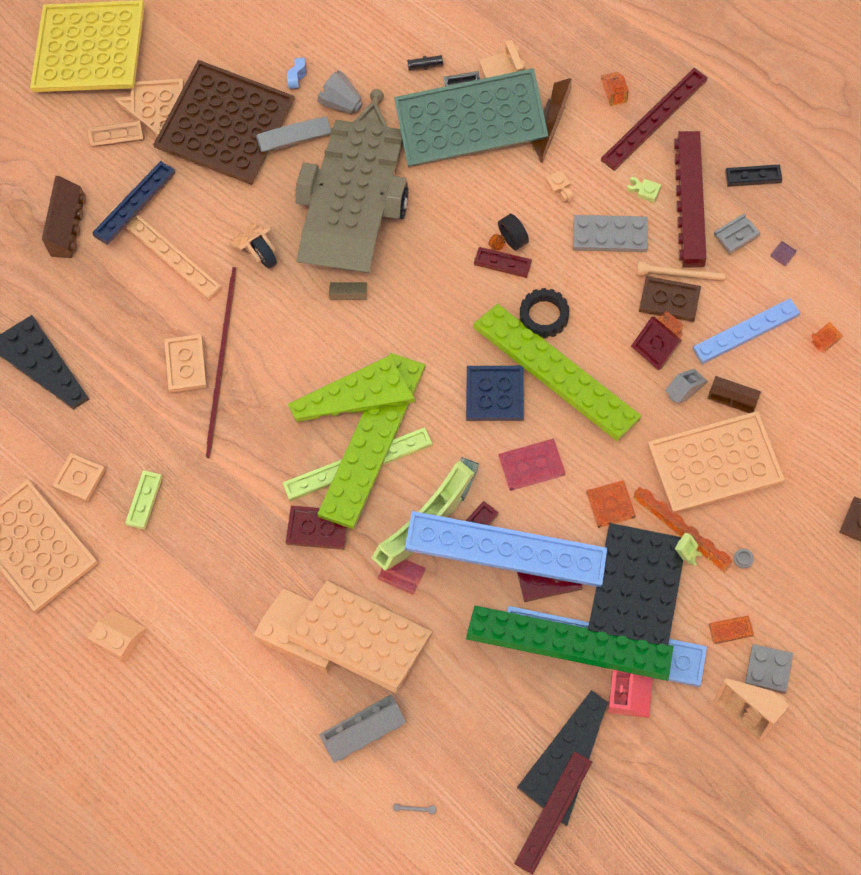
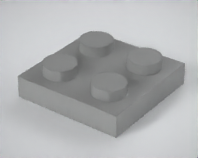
M753 644L745 684L785 694L787 692L793 653Z

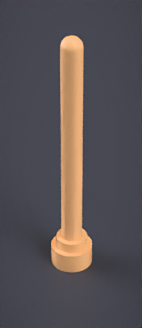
M638 261L637 265L638 276L655 273L721 281L726 279L724 273L650 266L646 261Z

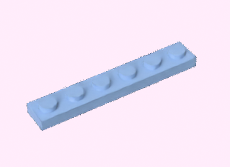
M790 298L693 346L692 350L701 364H704L799 317L800 312Z

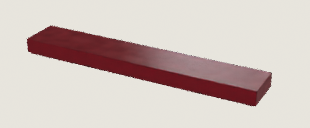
M573 752L514 862L515 865L533 875L593 763L592 761Z

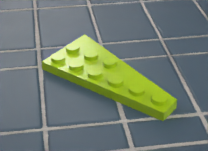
M389 355L288 403V407L296 422L318 419L320 416L325 415L336 416L342 412L349 411V413L378 409L384 405L391 404V406H395L402 402L413 403L415 398Z

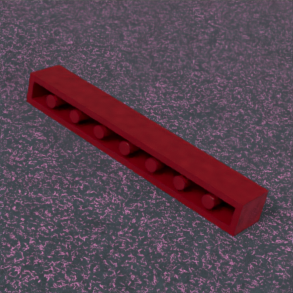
M678 131V137L674 138V149H677L674 161L675 165H678V169L675 170V180H679V185H676V196H679L677 212H680V217L677 218V228H681V233H678V244H681L679 261H682V268L705 267L707 259L700 131Z

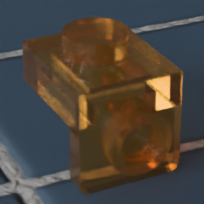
M829 322L816 334H811L814 339L811 342L818 350L822 348L827 351L843 335Z

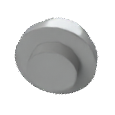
M739 549L734 554V563L738 567L748 568L753 564L754 556L748 549Z

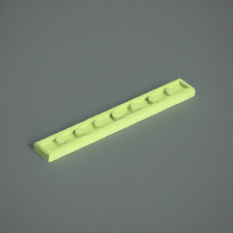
M424 427L394 439L383 465L431 447L432 442L426 428ZM342 460L282 482L289 501L330 486Z

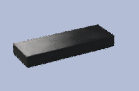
M780 164L725 169L727 187L782 183Z

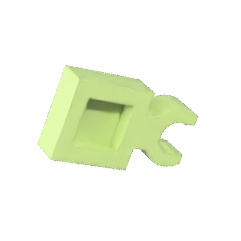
M635 177L630 179V183L635 186H627L628 192H638L637 197L653 203L661 189V184L644 179L643 183H641Z
M684 533L675 548L680 557L686 560L688 564L694 566L697 565L695 562L696 556L702 557V553L696 550L699 545L693 536Z

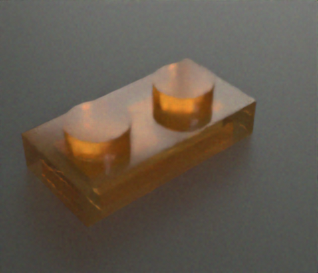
M749 615L709 623L713 644L753 637L754 635Z

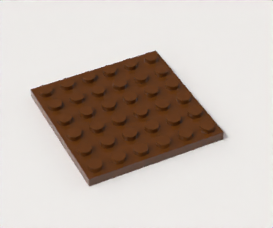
M198 60L153 144L154 148L252 185L269 152H261L256 135L280 128L295 97Z

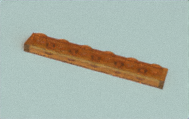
M640 486L634 492V500L680 537H683L684 533L691 534L699 545L696 549L697 551H700L704 557L724 573L728 570L732 561L727 553L716 549L711 540L700 536L695 527H689L684 523L680 515L673 514L668 510L669 508L664 502H658L649 490L642 489Z

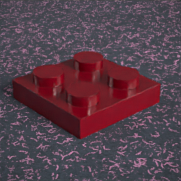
M651 317L631 347L657 370H660L682 340L656 317Z

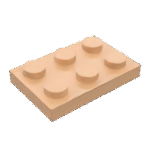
M202 335L164 339L169 392L207 388Z

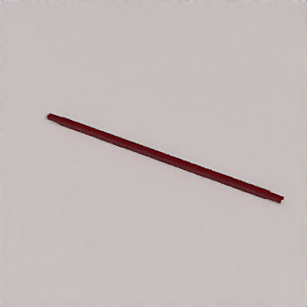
M232 267L207 438V458H210L213 444L236 267Z

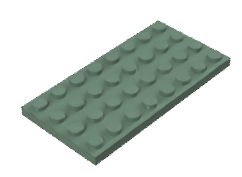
M534 68L394 97L408 167L542 140L548 137Z

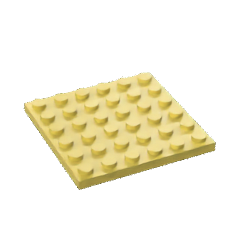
M143 0L43 5L30 85L31 91L50 92L134 88L145 6Z

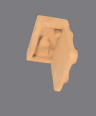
M512 40L505 42L504 53L480 60V66L485 78L526 70L524 61L519 58L518 46H514Z

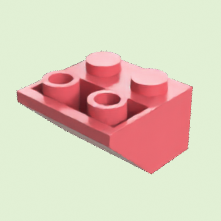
M612 670L608 713L649 718L653 678Z

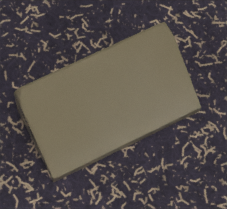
M330 282L329 299L367 300V282Z

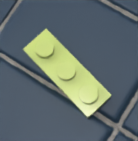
M143 470L125 522L127 526L146 529L163 478L161 474Z

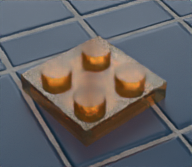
M624 480L586 491L598 528L608 526L609 523L615 524L636 517Z

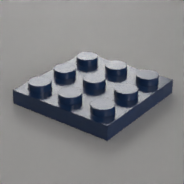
M521 365L467 366L466 421H524L523 367Z

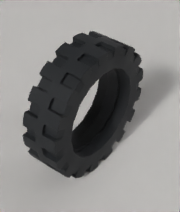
M535 289L531 294L528 293L521 302L520 321L527 329L544 339L549 336L555 337L568 324L569 305H567L566 298H563L562 294L555 292L554 289ZM538 302H550L558 307L560 316L552 324L540 325L530 318L529 310Z

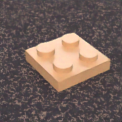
M70 453L52 486L54 489L88 503L106 469L101 465Z

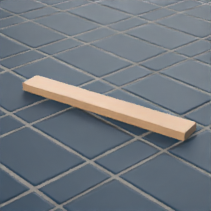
M138 214L124 227L208 301L222 290L221 285Z

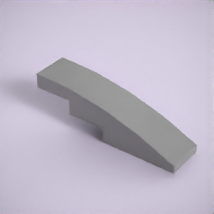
M326 116L257 134L256 138L261 152L291 147L297 143L312 141L314 138L329 136L331 128Z

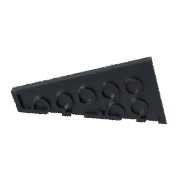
M33 315L0 334V357L3 360L5 359L13 367L34 382H37L45 390L51 392L73 410L89 400Z
M591 690L517 786V789L541 808H544L573 752L590 759L608 702ZM579 789L561 821L566 827L568 826Z

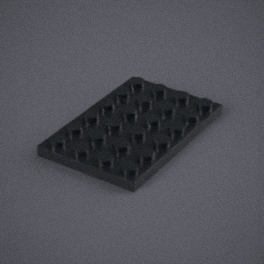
M609 523L605 542L607 553L603 583L601 587H596L588 630L606 632L613 636H626L628 639L645 640L648 643L656 645L665 644L668 646L683 559L675 548L682 537Z

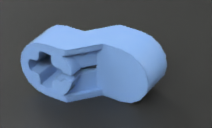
M305 57L295 58V66L287 71L289 89L299 88V80L306 76Z

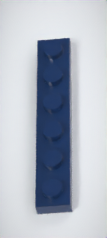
M160 161L92 232L93 237L108 245L175 174V169Z

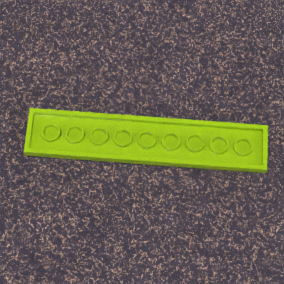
M496 304L474 322L473 328L616 441L640 421L642 415L538 334L527 329L520 320L499 304Z
M390 353L409 390L414 395L426 368L425 364ZM409 402L398 403L395 406H391V404L384 405L378 409L363 412L317 515L319 518L355 529L408 409Z

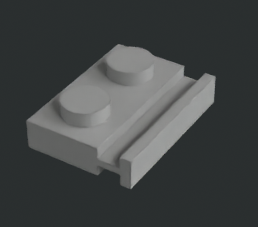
M745 214L714 231V236L719 239V242L729 254L760 235L758 229L746 218Z

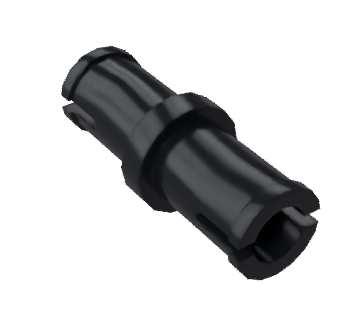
M442 55L423 56V58L407 60L409 71L423 68L428 70L430 67L443 66Z

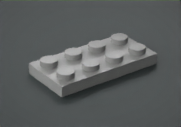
M574 215L573 251L647 252V217Z

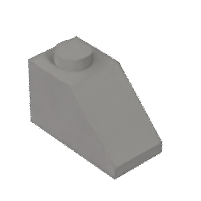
M692 369L679 373L665 391L669 394V398L679 404L687 401L708 381L697 370Z

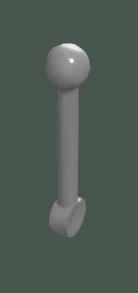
M398 803L393 805V810L396 812L409 810L429 812L432 815L436 813L435 806L426 808L401 806Z

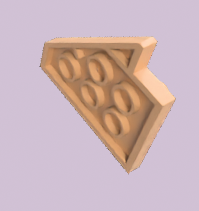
M183 79L135 82L134 88H131L130 97L116 98V102L136 120H141V124L158 136L184 87Z

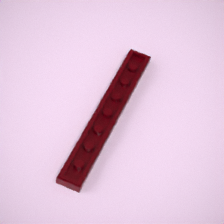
M693 68L601 157V161L615 171L707 81L708 77L696 68Z

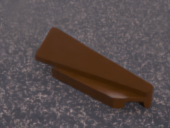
M571 78L554 83L551 99H548L543 111L548 137L531 142V147L536 151L541 163L545 159L565 109V103L571 91Z

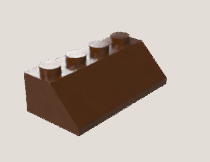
M55 176L42 241L51 257L72 258L73 252L76 251L77 247L76 236H79L80 233L79 221L83 218L82 207L86 203V194H84L81 186L60 176Z

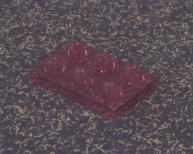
M554 438L498 454L510 491L565 476V470Z

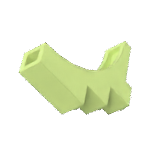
M461 461L457 462L438 490L419 512L447 517L454 513L462 500L461 495L473 477L474 472ZM410 521L391 537L380 543L371 559L385 571L413 555L414 552L405 551Z

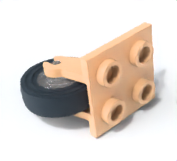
M253 223L247 227L248 230L246 232L236 234L232 238L233 240L229 242L230 246L239 250L246 248L256 262H262L268 269L277 264L273 254L276 249L265 235V233L271 230L268 226Z

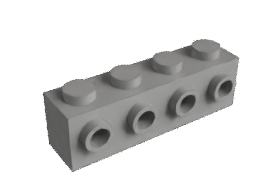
M389 695L322 732L319 736L335 763L346 758L347 755L364 748L370 742L382 738L388 732L398 729L406 721L392 695Z

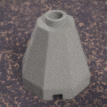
M340 70L334 72L323 86L324 93L320 91L317 100L323 106L350 114L354 111L358 112L363 104L361 103L362 97Z

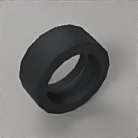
M510 213L498 221V228L502 237L513 250H518L529 243L526 229L514 214Z

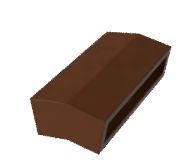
M715 376L707 399L747 413H753L761 391Z

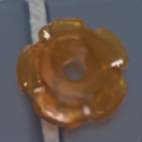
M496 233L490 238L488 245L492 247V250H501L505 245V237Z

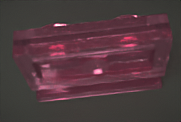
M405 559L386 571L382 568L377 578L379 581L414 595L425 572V567Z

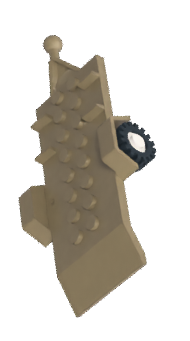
M380 89L371 91V104L354 122L335 120L334 127L331 128V137L327 150L325 149V157L321 169H319L317 164L304 162L302 164L296 183L295 204L308 205L309 210L302 230L296 260L298 263L370 274L375 245L383 217L404 219L408 204V181L405 177L394 176L403 140L400 129L387 127L378 108V103L384 98V94Z

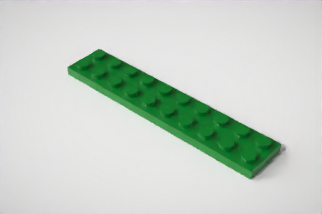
M475 605L466 635V640L665 681L669 679L674 647L665 644H652L645 640L628 639L626 636H613L606 632L589 631L588 628Z

